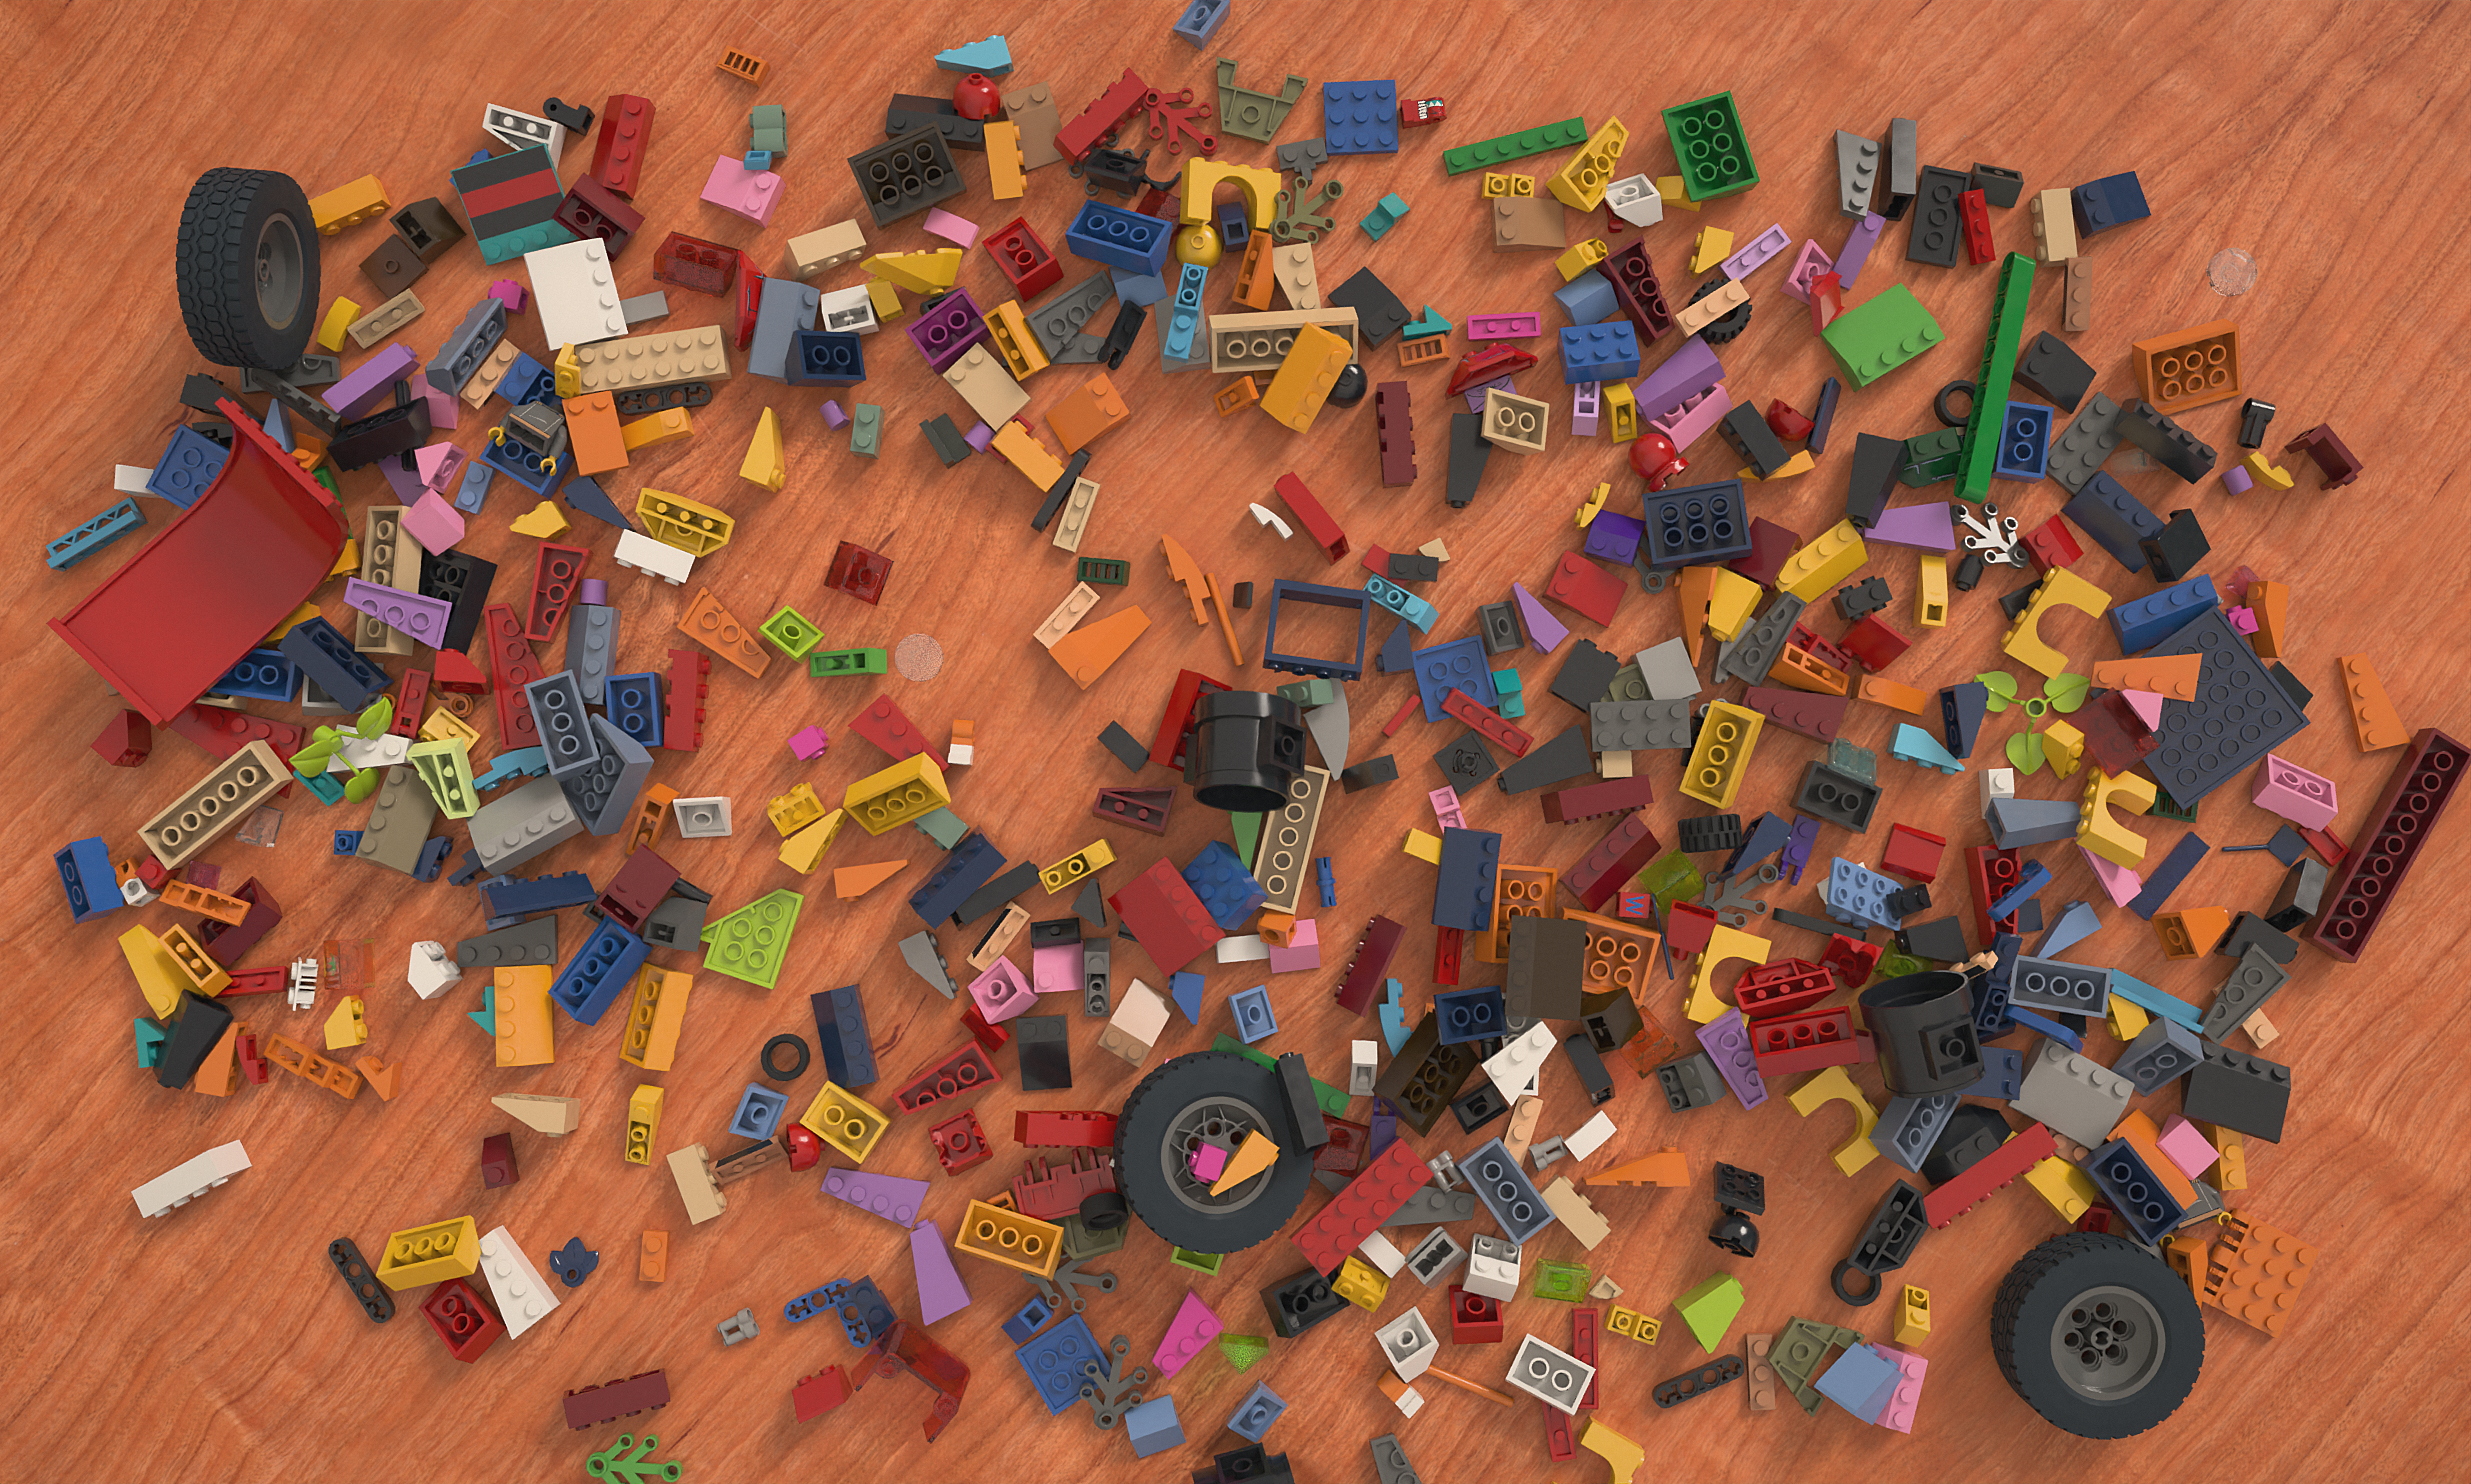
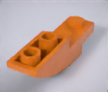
M1167 534L1161 535L1163 542L1158 544L1162 557L1167 556L1170 565H1166L1169 579H1175L1176 584L1186 582V585L1182 586L1186 600L1191 599L1193 608L1189 609L1193 623L1198 622L1199 627L1209 625L1202 601L1211 599V595L1200 570L1188 553Z

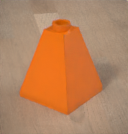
M2223 906L2149 915L2168 961L2203 957L2230 924L2228 920L2229 913Z

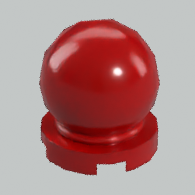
M1653 432L1636 438L1628 451V463L1632 472L1640 479L1649 480L1650 485L1647 487V490L1651 493L1661 491L1668 485L1666 480L1672 474L1679 476L1690 465L1685 456L1680 459L1676 458V449L1671 440Z

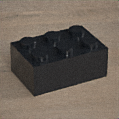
M1812 760L1807 761L1789 806L1854 834H1865L1883 788Z

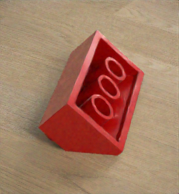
M629 94L608 97L589 177L615 196L634 200L656 108L649 99Z
M1181 668L1148 760L1184 773L1187 736L1196 734L1193 730L1196 701L1205 695L1232 691L1233 688L1203 674Z
M1849 1005L1749 1022L1760 1078L1861 1062Z

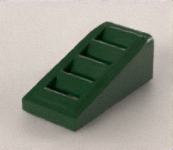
M1079 557L1077 581L1128 586L1130 562ZM1088 563H1092L1090 577H1086ZM1098 564H1101L1100 578L1096 577ZM1108 565H1111L1110 579L1106 578ZM1118 566H1119V575H1118V579H1116V577H1117V569H1118Z
M2156 791L2154 804L2146 810V816L2196 823L2199 800L2190 806L2189 817L2185 816L2186 809L2184 811L2180 810V815H2177L2178 805L2174 800L2171 813H2168L2169 802L2173 800L2170 795L2165 792ZM2161 799H2164L2163 812L2160 811Z

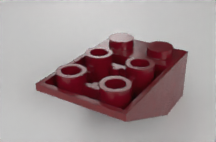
M642 843L604 889L594 905L630 933L634 934L644 924L647 917L652 914L682 873Z

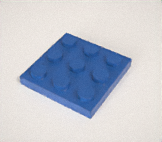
M1395 80L1323 82L1327 156L1398 153Z
M180 424L149 479L146 488L187 510L215 480L223 468L230 450L186 424Z
M1481 634L1412 652L1413 670L1427 723L1454 717L1440 708V705L1453 686L1487 708L1499 705Z
M1079 1312L1073 1313L1014 1352L1053 1416L1081 1399L1079 1387L1083 1383L1092 1384L1094 1390L1099 1388L1094 1379L1087 1376L1084 1372V1363L1087 1360H1096L1100 1371L1109 1380L1111 1363ZM1094 1365L1088 1366L1087 1370L1093 1371L1096 1367ZM1084 1389L1082 1391L1083 1394H1089L1091 1392L1090 1389Z

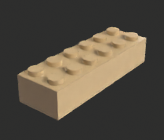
M1340 307L1209 315V352L1212 372L1279 369L1306 321L1348 340L1353 354L1347 364H1358V317L1355 308Z
M720 325L575 346V353L578 357L577 367L581 368L582 395L611 390L612 396H618L631 391L732 379L726 332Z
M403 505L368 506L361 580L418 594L423 545L400 524L412 507ZM358 610L354 652L374 655L412 656L413 637Z
M265 740L249 742L137 832L167 870L183 867L291 782L294 777Z
M1305 765L1304 776L1292 779L1290 804L1283 809L1269 812L1253 875L1254 879L1268 896L1260 906L1295 915L1331 771Z

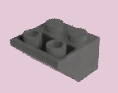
M671 896L647 917L643 942L672 949L697 952L706 916L707 903Z
M1706 1049L1688 1053L1655 1067L1673 1113L1711 1105L1727 1095L1715 1063Z

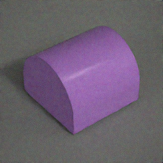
M830 400L820 407L819 411L831 431L840 430L850 424V420L840 403Z
M978 420L963 439L983 455L986 451V445L996 434Z
M2242 465L2221 474L2231 496L2253 487V483Z
M582 579L580 604L606 606L608 582L596 579Z

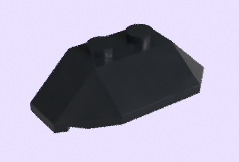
M1964 1104L1952 1113L1919 1169L1932 1186L1960 1175L2001 1147L2013 1130L1999 1110Z
M1899 1178L1881 1196L1857 1234L1847 1263L1867 1276L1902 1268L1929 1226L1922 1192Z

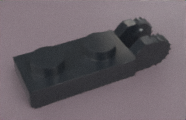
M1125 300L1105 341L1106 344L1099 350L1097 359L1101 363L1109 360L1108 366L1113 371L1121 365L1144 322L1147 312L1131 300Z

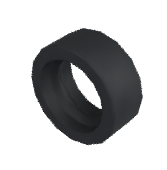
M1957 380L1946 385L1938 392L1934 401V410L1940 422L1948 427L1968 426L1970 414L1963 418L1953 416L1947 409L1946 398L1951 392L1960 390L1968 394L1973 403L1976 389L1974 383L1966 380Z
M784 1033L771 1038L761 1051L763 1070L769 1077L777 1081H789L799 1077L806 1071L810 1063L808 1045L801 1037L794 1034ZM781 1043L794 1045L800 1054V1061L797 1067L788 1072L776 1069L771 1060L773 1049Z
M1119 1193L1096 1194L1084 1199L1079 1206L1082 1225L1089 1230L1100 1231L1115 1228L1123 1224L1129 1216L1126 1199Z
M1848 1257L1839 1261L1831 1274V1286L1835 1294L1847 1304L1856 1307L1866 1306L1874 1302L1879 1296L1882 1287L1880 1273L1870 1276V1285L1864 1294L1860 1296L1849 1295L1842 1286V1279L1845 1272L1853 1266L1847 1263Z

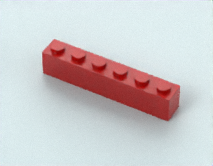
M2041 1121L2035 1122L1960 1175L1950 1178L1923 1196L1929 1227L1931 1229L1937 1227L1939 1230L1945 1228L1952 1223L1951 1217L1957 1213L1961 1217L1973 1208L1970 1205L1975 1201L1979 1200L1982 1203L1993 1196L1991 1191L1998 1186L2004 1189L2014 1182L2012 1177L2016 1174L2021 1173L2023 1176L2035 1168L2033 1163L2039 1159H2042L2044 1162L2056 1154L2054 1149L2059 1146Z

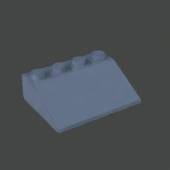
M594 713L589 723L601 761L583 775L562 781L561 783L576 813L591 834L599 836L619 832L654 760L642 744L597 713Z

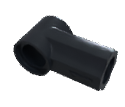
M2254 398L2246 400L2241 411V417L2244 420L2237 444L2247 449H2259L2261 447L2266 426L2271 422L2275 413L2274 404Z

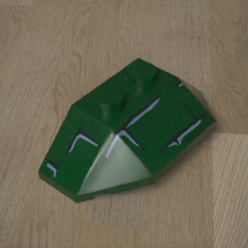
M1967 426L1952 427L1902 440L1910 455L1897 481L1915 489L1955 479L1958 473Z

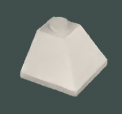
M1644 173L1607 185L1606 188L1608 190L1604 200L1618 216L1639 227L1650 226L1655 222L1663 220L1661 196Z
M1416 1306L1375 1332L1394 1368L1405 1383H1408L1428 1369L1439 1347V1343Z

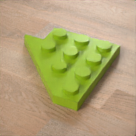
M780 888L702 928L700 940L711 943L703 967L769 989H775L805 895Z

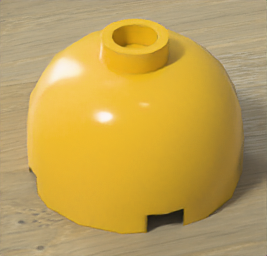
M1188 225L1177 236L1175 253L1176 259L1182 266L1184 263L1208 267V271H1210L1221 260L1223 252L1221 238L1216 230L1209 225Z

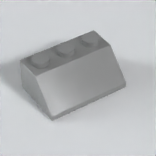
M1177 294L1154 302L1162 373L1210 369L1203 300L1188 363L1164 359V351Z

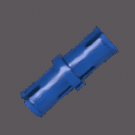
M1330 856L1315 858L1318 874L1316 884L1320 889L1321 907L1337 905L1334 892L1336 881L1332 877Z

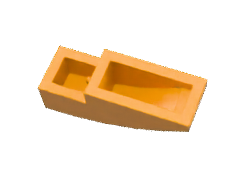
M1805 450L1792 456L1791 461L1786 467L1764 481L1754 476L1749 467L1737 472L1732 478H1741V482L1748 483L1781 481L1812 470L1815 465L1808 451Z

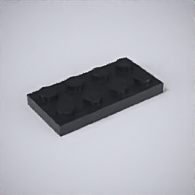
M1929 165L1922 167L1905 260L1953 269L1956 266L1963 227L1958 194L1969 191L1971 173Z

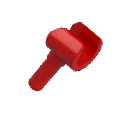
M1604 201L1603 204L1608 215V231L1610 233H1621L1623 219L1614 218L1612 209Z

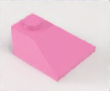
M426 374L414 375L410 400L425 396L428 400L431 426L456 429L461 398L459 394L462 389L454 398L428 385Z
M1081 940V943L1034 948L1033 971L1035 993L1085 989L1083 940Z
M1003 955L968 986L988 1024H994L1021 1015L1040 999L1038 994L1035 993L1030 980Z

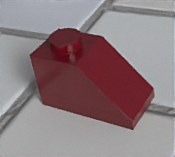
M510 1132L484 1138L481 1168L486 1190L510 1185L520 1180Z

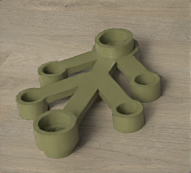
M1302 176L1292 181V189L1295 191L1293 215L1288 219L1287 203L1291 200L1289 191L1282 189L1274 196L1278 207L1277 217L1269 225V234L1272 235V239L1278 243H1283L1289 240V238L1302 240L1303 243L1310 242L1311 246L1317 243L1319 235L1315 230H1308L1306 232L1292 227L1302 223L1320 227L1324 233L1334 230L1336 222L1332 217L1323 218L1309 214L1326 201H1335L1340 198L1344 191L1343 185L1338 180H1330L1324 184L1322 193L1304 206L1305 190L1308 187V181ZM1297 181L1302 183V188L1298 187ZM1328 188L1332 189L1333 195L1329 193ZM1280 194L1285 196V201L1281 200ZM1325 221L1329 222L1330 228L1325 226ZM1277 227L1282 230V235L1278 233ZM1308 234L1312 235L1313 242L1308 239Z

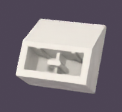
M866 284L821 295L822 314L827 331L859 333V335L879 331L873 302L865 287Z
M434 941L415 942L411 949L408 981L423 1000L441 997L463 979L459 974L461 970L457 967V964L449 961L444 955L446 951L443 946Z
M1474 1233L1465 1267L1462 1290L1511 1302L1519 1282L1522 1245L1516 1247L1511 1242Z

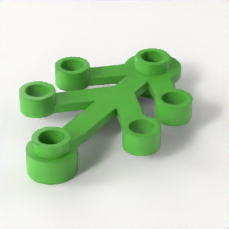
M630 1432L622 1434L618 1442L607 1452H595L589 1456L586 1462L588 1473L596 1478L602 1477L607 1484H627L625 1482L620 1483L612 1471L621 1472L630 1484H645L637 1473L661 1475L667 1482L677 1481L683 1473V1466L677 1460H670L666 1464L637 1462L647 1452L653 1451L658 1447L660 1441L655 1434L648 1435L643 1440V1444L623 1461L612 1459L623 1449H629L634 1444L635 1437ZM623 1437L630 1439L629 1445L623 1443ZM653 1439L655 1446H649L647 1440ZM596 1460L603 1462V1468L596 1466ZM670 1466H675L677 1473H672Z

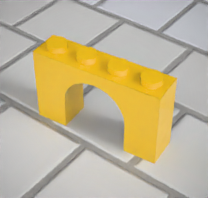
M1200 157L1191 158L1182 166L1180 223L1204 226L1211 221L1213 188L1217 183L1227 182L1240 188L1247 198L1249 206L1248 233L1251 234L1253 229L1269 234V225L1277 217L1278 204H1276L1274 196L1281 188V173H1275L1270 168L1250 169L1249 165L1244 164L1231 166L1225 161L1205 162V159Z
M2057 564L2053 569L2050 568L2043 577L2044 583L2040 589H2035L2028 600L2030 602L2025 610L2022 609L2017 614L2014 620L2016 624L2011 631L2007 630L2000 641L2002 643L2000 647L2004 652L2053 680H2056L2069 659L2061 652L2039 640L2036 626L2040 615L2052 605L2068 603L2098 619L2112 599L2108 593Z
M2104 759L2097 767L2093 766L2087 775L2089 783L2083 794L2085 802L2080 809L2082 816L2076 828L2078 833L2076 844L2127 870H2131L2144 858L2147 839L2117 824L2108 813L2106 802L2116 804L2141 816L2154 804L2157 786Z
M1716 924L1703 950L1696 955L1695 964L1698 966L1695 974H1692L1689 979L1688 988L1691 989L1688 998H1684L1681 1006V1011L1684 1012L1682 1017L1708 1024L1734 1008L1719 1001L1711 990L1710 975L1714 966L1722 959L1733 956L1765 965L1772 941ZM1740 1011L1746 1029L1750 1015Z
M1844 1065L1820 1068L1783 1096L1795 1112L1802 1117H1806L1821 1104L1833 1098H1844L1852 1105L1857 1119L1855 1130L1850 1138L1828 1154L1840 1172L1847 1177H1851L1880 1155V1152L1868 1138L1879 1121V1118L1876 1116L1879 1112L1871 1102L1867 1103L1862 1097L1864 1092L1856 1082L1851 1083L1847 1075L1849 1072Z
M1588 1416L1577 1436L1579 1442L1609 1461L1611 1475L1608 1484H1631L1633 1479L1631 1476L1636 1468L1639 1469L1645 1458V1455H1643L1645 1451L1639 1444Z

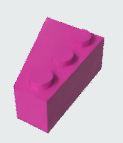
M1191 1286L1152 1357V1362L1168 1379L1176 1374L1224 1328V1322Z

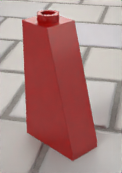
M1293 471L1288 475L1281 476L1276 484L1273 485L1277 496L1332 566L1350 552L1345 534Z

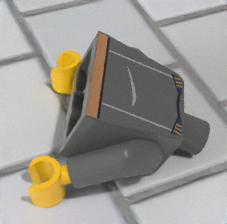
M534 401L528 405L513 406L499 422V428H491L488 436L492 441L499 435L495 443L497 446H502L506 442L504 435L506 433L544 457L549 454V458L544 459L540 466L542 473L547 465L553 466L550 476H554L557 471L555 461L557 458L560 459L567 444L564 410L558 404L548 407L540 401Z
M2198 1178L2191 1181L2188 1180L2198 1199L2185 1210L2189 1216L2172 1229V1232H2179L2210 1219L2222 1226V1216L2225 1220L2230 1221L2232 1217L2228 1212L2224 1211L2225 1206L2220 1192L2207 1183L2201 1182ZM2168 1233L2162 1239H2160L2158 1243L2161 1246H2163V1239L2165 1237H2167V1241L2170 1244L2173 1243L2175 1239L2170 1233Z

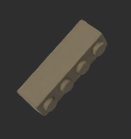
M391 765L355 853V856L366 864L413 875L440 807L431 794L432 790L426 781H422L418 775L419 771Z

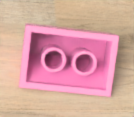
M1716 382L1651 422L1646 419L1644 414L1641 415V418L1654 433L1661 434L1671 440L1676 452L1680 454L1729 411L1733 405L1725 388Z
M2269 753L2264 756L2251 787L2252 802L2261 808L2278 813L2283 818L2296 821L2305 828L2321 832L2338 814L2335 783Z
M2077 844L2111 903L2121 908L2142 891L2139 886L2142 881L2135 870H2127Z
M1872 1341L1871 1346L1879 1351L1876 1356L1882 1360L1888 1357L1899 1365L1897 1370L1904 1374L1874 1423L1910 1434L1928 1360L1919 1354Z

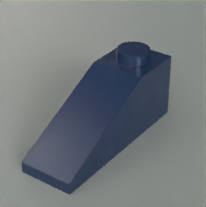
M579 475L562 489L567 496L564 500L573 510L577 508L623 530L627 529L634 533L636 532V529L591 475L584 477Z

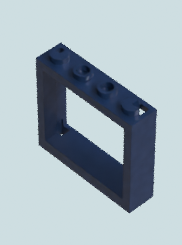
M1275 579L1263 668L1275 670L1274 673L1287 671L1297 676L1309 674L1316 675L1320 679L1338 678L1344 682L1348 680L1360 681L1371 592ZM1279 598L1361 609L1355 664L1272 653Z

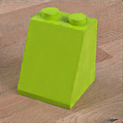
M1719 1270L1671 1303L1697 1343L1710 1354L1714 1351L1744 1303L1745 1299L1741 1294L1744 1289L1730 1273L1726 1275Z

